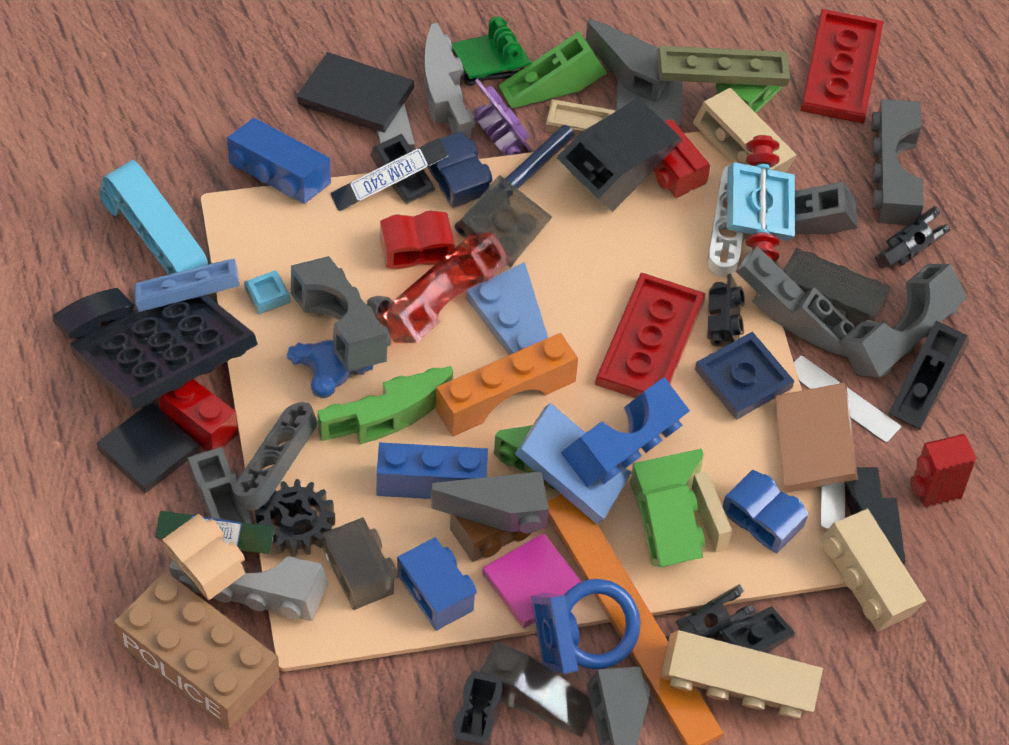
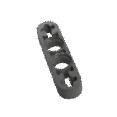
M295 403L283 411L235 483L234 493L239 505L243 509L259 508L270 499L315 430L318 422L309 403ZM285 441H289V442H287L286 444H283V445L278 446L279 444H281V443H283V442H285ZM274 465V466H272V467H270V468H268V469L262 470L263 468H265V467H267V466Z

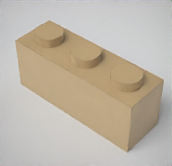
M731 88L704 101L693 121V124L731 163L749 165L746 163V157L752 154V152L746 149V143L753 140V137L757 135H769L780 144L779 149L773 152L779 156L780 161L777 165L769 168L770 170L787 173L797 156Z
M868 509L833 523L820 540L824 545L826 554L834 561L843 576L846 586L852 590L862 606L864 615L872 622L877 632L911 617L926 602Z

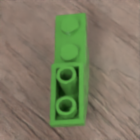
M452 366L441 369L431 368L424 373L407 377L398 376L390 381L383 382V395L366 396L359 401L342 405L332 404L325 409L317 410L318 431L321 440L325 441L356 433L361 445L381 439L412 425L436 408V387L453 380Z

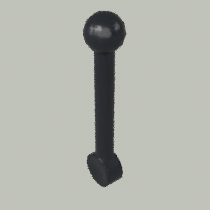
M525 66L516 71L489 74L484 78L469 79L467 74H465L464 83L468 86H473L476 84V79L486 81L510 78L525 68Z

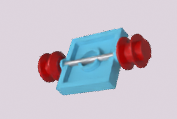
M757 135L753 137V140L746 143V149L752 152V154L746 157V163L749 165L733 162L728 167L727 229L753 234L746 239V245L752 249L758 246L775 262L780 258V254L773 250V248L780 244V240L789 241L795 237V175L769 169L780 161L779 156L773 153L779 149L780 144L769 135Z

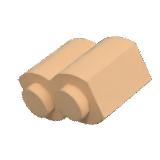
M197 514L163 538L162 541L172 560L190 578L197 589L210 600L245 575L241 564L245 558L234 542H230L227 545L222 539L224 534L213 519L206 521L200 514Z

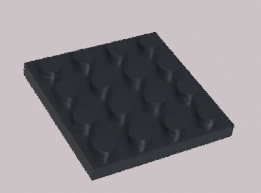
M207 295L138 312V309L70 343L73 355L133 410L151 404L154 399L169 391L180 389L186 382L202 374L212 372L217 366L232 358L244 355L247 350L258 345L254 332Z

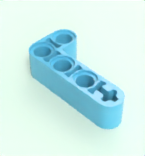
M135 160L125 163L102 178L99 195L105 208L113 216L121 212L124 214L168 275L208 265L207 258L201 247Z

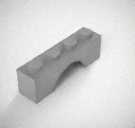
M287 556L272 569L259 573H245V575L213 598L224 603L233 601L245 604L256 611L269 610L277 612L292 620L301 618L312 621L327 589L328 581L322 564ZM172 560L169 566L171 575L195 594H202L190 578Z

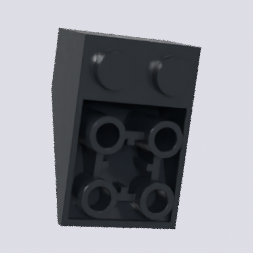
M636 98L579 133L556 158L613 212L683 139L640 98Z

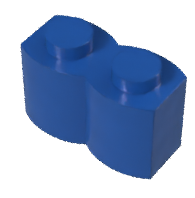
M751 470L725 496L722 505L729 519L741 528L749 531L759 543L775 553H778L805 526L809 514L804 504L797 497L781 492L777 488L776 482L770 476L755 470Z

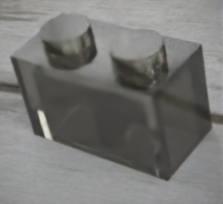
M364 517L323 533V552L353 610L393 595L394 579L398 578L392 559L390 557L385 559L380 550L382 549V542L375 528L369 529Z

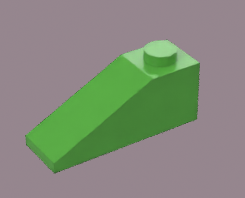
M578 31L498 86L513 109L579 92L607 74L586 39Z

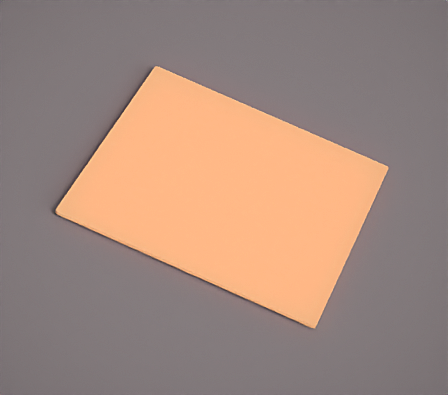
M701 131L684 134L711 165L708 182L695 190L691 189L689 193L679 198L674 197L668 189H662L656 180V174L652 171L612 212L556 158L565 149L563 148L467 237L461 236L456 231L454 225L484 197L452 208L428 167L424 168V171L435 187V191L408 204H405L395 189L389 186L342 211H338L331 192L368 173L332 177L331 184L306 204L285 195L270 185L206 193L201 196L211 264L235 258L239 273L240 286L216 292L217 303L254 332L258 343L257 346L247 350L244 355L227 361L245 468L283 411L292 404L299 402L309 403L318 422L317 410L325 409L332 404L342 405L359 401L366 396L383 395V382L390 381L395 377H407L424 373L431 368L441 369L452 366L454 380L508 356V353L466 299V291L525 262L548 338L561 332L578 357L576 382L547 395L536 389L516 393L497 405L483 424L453 437L436 412V408L420 420L396 433L361 445L356 433L322 441L317 424L281 482L285 481L288 487H293L295 480L299 479L301 487L305 488L310 482H313L314 492L317 493L324 489L326 491V500H333L336 522L332 526V537H324V547L322 548L314 544L311 545V554L307 555L303 549H298L294 557L322 564L328 586L312 621L301 618L292 620L280 613L268 610L274 650L279 658L280 671L287 672L537 634L535 623L523 629L483 576L482 571L486 565L543 533L580 581H585L549 518L546 529H539L522 541L517 542L514 540L491 557L485 558L483 556L472 562L450 530L451 514L432 509L431 499L376 496L379 442L488 448L487 477L525 473L514 466L505 465L494 455L496 433L503 429L533 425L543 408L549 403H552L585 433L600 422H604L616 431L628 433L629 421L624 407L635 398L595 385V380L641 272L704 292L706 295L670 384L690 412L679 419L683 426L670 436L665 438L662 433L659 434L663 441L646 454L640 448L638 451L642 456L633 463L702 448L704 457L700 472L706 471L709 474L721 505H723L725 496L751 470H755L770 476L776 482L777 488L781 492L797 497L809 513L805 526L778 553L764 547L749 531L741 528L727 517L732 528L729 547L727 550L715 553L697 510L694 512L696 526L701 527L705 538V547L701 548L703 558L658 567L651 564L641 512L630 484V474L607 516L598 526L651 614L656 616L699 609L708 601L738 584L741 585L744 592L741 593L740 597L723 605L847 587L842 574L834 561L826 554L824 545L820 540L828 530V528L821 526V486L787 492L784 487L776 398L736 420L695 371L697 361L732 343L731 341H726L722 346H713L707 338L708 316L721 314H710L708 311L709 289L715 282L727 284V277L714 275L709 270L707 260L722 172L726 166L732 163ZM533 152L479 159L482 164L488 165L492 174L493 181L490 183L489 193ZM725 202V203L723 204L724 208H726V209H727V203H728V202ZM430 210L446 212L448 214L455 243L454 260L437 265L418 264L404 269L386 268L379 236L380 220L395 214L414 217ZM727 228L719 230V233L726 238H732L737 235L735 231L728 230ZM743 233L738 267L744 260L746 253L752 250L751 247L746 245L745 241L753 234ZM722 249L720 262L727 263L728 250ZM330 256L336 266L343 269L346 279L352 287L358 289L360 297L366 305L370 297H389L394 304V314L390 322L381 324L387 327L391 338V344L387 347V362L373 365V370L364 372L363 375L352 372L344 384L335 388L334 394L328 398H319L314 396L311 390L314 374L310 367L303 364L293 365L292 361L287 359L289 347L295 346L298 342L302 344H315L325 340H333L334 323L338 319L322 313H305L291 295V265ZM276 270L290 294V303L258 314L245 290L244 282ZM734 272L732 277L736 285L743 288L745 305L740 307V315L744 323V334L739 335V338L753 331L794 379L793 388L783 394L802 391L783 326L775 322L752 302L757 292L738 273ZM285 441V442L279 444L278 446L283 445V444H286V443L289 442V441ZM633 463L627 467V469L631 472ZM274 465L267 466V467L263 468L262 470L268 469V468H270V467H272V466H274ZM281 482L277 486L276 491L281 490ZM544 484L547 501L561 495L555 488L552 489ZM259 508L251 509L254 524H257L255 511L259 510ZM434 537L438 539L443 548L448 547L452 551L457 561V568L462 575L467 574L472 579L477 590L474 600V611L435 631L397 576V557ZM276 543L271 546L270 554L259 553L262 572L274 568L287 556L292 557L290 549L285 548L281 554H278ZM594 594L580 599L571 610L576 618L578 627L610 623Z

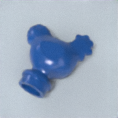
M325 340L315 344H302L298 342L295 346H290L287 353V359L291 360L293 365L303 364L310 367L314 374L311 390L313 395L319 398H328L334 394L335 388L344 384L352 372L363 375L364 372L373 370L372 365L347 372L333 352V340Z

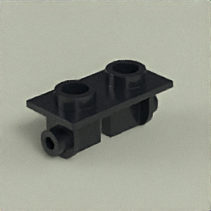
M731 273L727 274V284L715 282L709 289L708 311L710 314L721 313L708 316L707 338L713 346H722L726 341L734 342L739 339V335L744 334V323L740 315V307L745 305L744 291L741 286L736 285Z

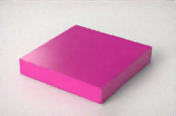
M544 533L486 565L482 571L483 576L523 629L535 623L531 601L532 595L542 593L564 595L570 588L581 582Z

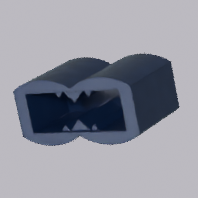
M461 131L440 138L448 156L428 166V169L433 178L438 182L449 205L453 208L486 196L489 193L490 183H492L493 178L488 165L482 164L477 158L478 151L472 139L468 140Z

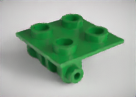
M495 16L489 20L488 35L451 43L452 50L456 57L460 58L463 69L469 79L484 78L489 74L506 70L514 71L520 67L531 65L527 54L502 17Z

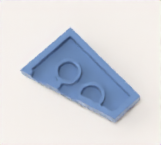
M525 262L466 291V299L508 355L548 338Z

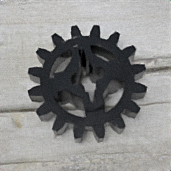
M299 479L295 480L293 487H288L287 483L282 481L281 490H275L270 499L259 507V510L255 511L257 524L273 526L275 528L272 544L276 543L277 553L281 554L285 548H288L292 557L296 556L298 549H303L307 555L311 554V545L313 544L319 548L324 547V537H332V526L336 522L333 500H326V491L322 489L317 493L314 492L313 482H310L306 488L301 487Z

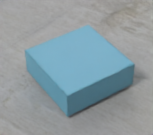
M276 270L244 282L245 290L258 314L290 303V294Z

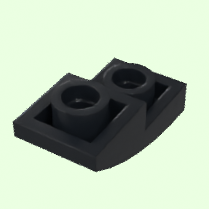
M119 288L108 289L83 297L55 313L52 321L68 339H80L101 328V322H113L132 312L134 304Z

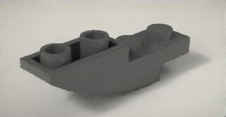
M758 246L750 250L736 273L757 292L752 302L775 322L796 336L824 350L847 357L839 341L855 328L854 324L838 311L815 287L805 293Z

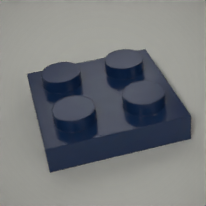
M753 331L697 361L695 371L736 420L773 400L776 395H781L791 390L794 385V379Z

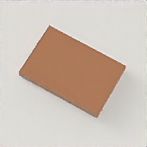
M845 382L776 395L784 487L786 491L792 492L858 480L848 392Z

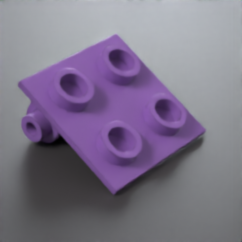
M476 79V83L490 103L475 109V121L483 128L486 135L491 137V141L499 148L503 156L520 154V149L524 146L531 153L532 149L526 142L530 135L520 124L519 119L509 107L507 108L502 98L491 85L485 88Z

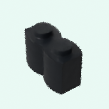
M473 671L469 675L464 685L462 708L459 710L454 723L453 745H491L493 727L499 718L501 707L502 681L499 676Z

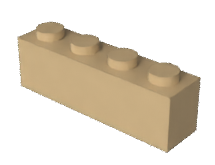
M678 630L670 634L660 678L671 680L670 687L679 690L692 691L694 686L706 689V696L714 699L728 701L729 696L743 699V706L765 710V705L779 708L778 714L781 716L801 719V714L814 713L823 668Z

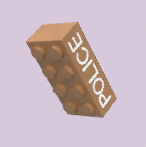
M166 571L114 621L117 644L229 730L280 678L279 658L276 654Z

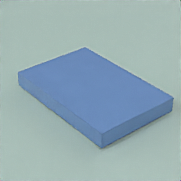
M549 403L541 411L515 455L535 472H542L544 480L598 525L607 516L632 472L627 468L624 469L620 463L617 465L621 471L604 485L598 479L587 488L561 454L563 450L584 435L585 432L552 403Z

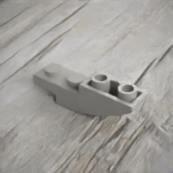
M438 23L431 24L425 46L424 88L429 112L434 124L447 121L453 134L461 131L469 140L471 139V129L475 127V119L471 109H466L463 104V94L460 88V77L464 76L463 65L460 58H455L452 53V44L448 34L443 35Z

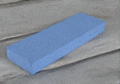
M235 258L134 284L135 303L138 312L240 286Z

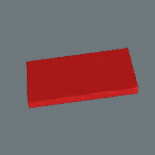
M821 9L800 111L864 124L884 21Z
M641 272L596 376L595 385L636 398L663 377L671 384L704 303L706 293Z

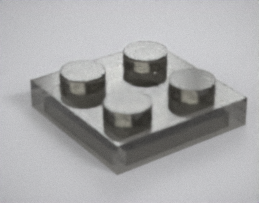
M499 175L457 226L511 268L549 223L552 216Z

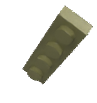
M660 45L657 51L659 80L787 86L790 81L787 52Z

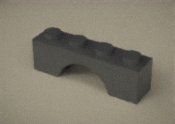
M881 99L878 112L872 113L871 131L876 132V137H873L871 156L877 157V163L873 164L872 183H877V189H874L872 209H878V223L908 225L921 216L924 206L923 179L907 172L900 165L896 157L906 150L916 148L921 130V102Z
M330 256L291 265V295L305 313H322L338 319L334 323L333 352L347 372L387 362V347L391 344L389 331L386 326H382L377 320L371 306H367L361 299L358 289L352 287L346 279L343 269L338 268Z
M927 264L906 282L907 304L903 316L895 326L891 328L884 322H861L839 341L857 376H872L874 378L885 376L892 370V365L900 358L909 355L914 350V346L921 339L929 335L936 320L941 322L957 312V307L967 299V296L951 264Z

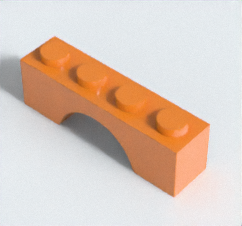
M560 332L436 387V412L452 437L483 424L497 405L516 393L536 389L547 395L576 382L578 357Z

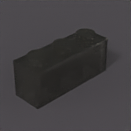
M798 248L794 250L783 270L805 293L815 287L855 327L861 322H877L879 320L891 288L876 279L865 277L845 266L834 264L818 257L814 253Z

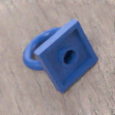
M589 579L574 585L564 595L542 593L531 596L544 670L565 674L578 671L577 665L593 670L606 669L623 661L637 643L641 623L637 605L623 587L612 581ZM591 594H603L611 597L620 605L625 616L626 626L623 638L614 649L604 654H590L577 647L579 644V629L576 618L571 610L580 599Z

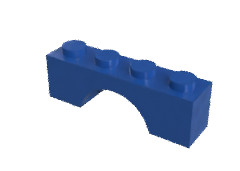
M665 377L624 407L629 421L628 433L616 431L604 422H600L561 452L587 488L598 479L604 485L621 472L617 465L621 463L624 469L642 456L638 451L640 448L646 454L663 441L659 434L662 433L667 438L683 426L679 419L690 412V410Z

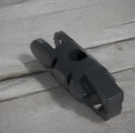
M934 205L886 240L888 247L874 257L880 268L892 266L896 262L903 266L950 231L947 224L940 225L933 231L927 224L940 214L937 206Z
M738 584L675 622L680 631L712 638L719 631L756 613L751 604L740 608L729 617L723 604L741 596L744 590ZM704 616L710 619V628L705 625Z

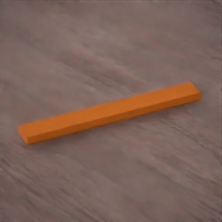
M562 494L547 501L549 508L548 518L585 580L605 579L623 587L634 599L639 610L641 623L639 638L630 655L636 666L641 667L642 676L648 682L651 691L684 745H709L721 739L724 733L697 688L693 686L692 691L679 690L670 687L671 680L660 678L668 640L599 526ZM594 594L620 639H622L626 626L622 608L611 597L603 594Z

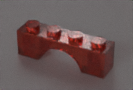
M494 232L470 234L378 313L377 316L383 326L387 327L394 343H418L440 323L438 315L449 301L463 291L488 281L511 260Z

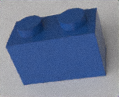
M436 537L397 557V576L435 631L474 611V600L477 590L472 579L467 574L462 575L457 568V561L452 551L448 547L443 548Z

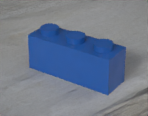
M252 118L227 137L230 164L303 204H306L331 184L330 158L256 118Z
M379 442L376 496L431 499L432 483L487 477L488 448Z

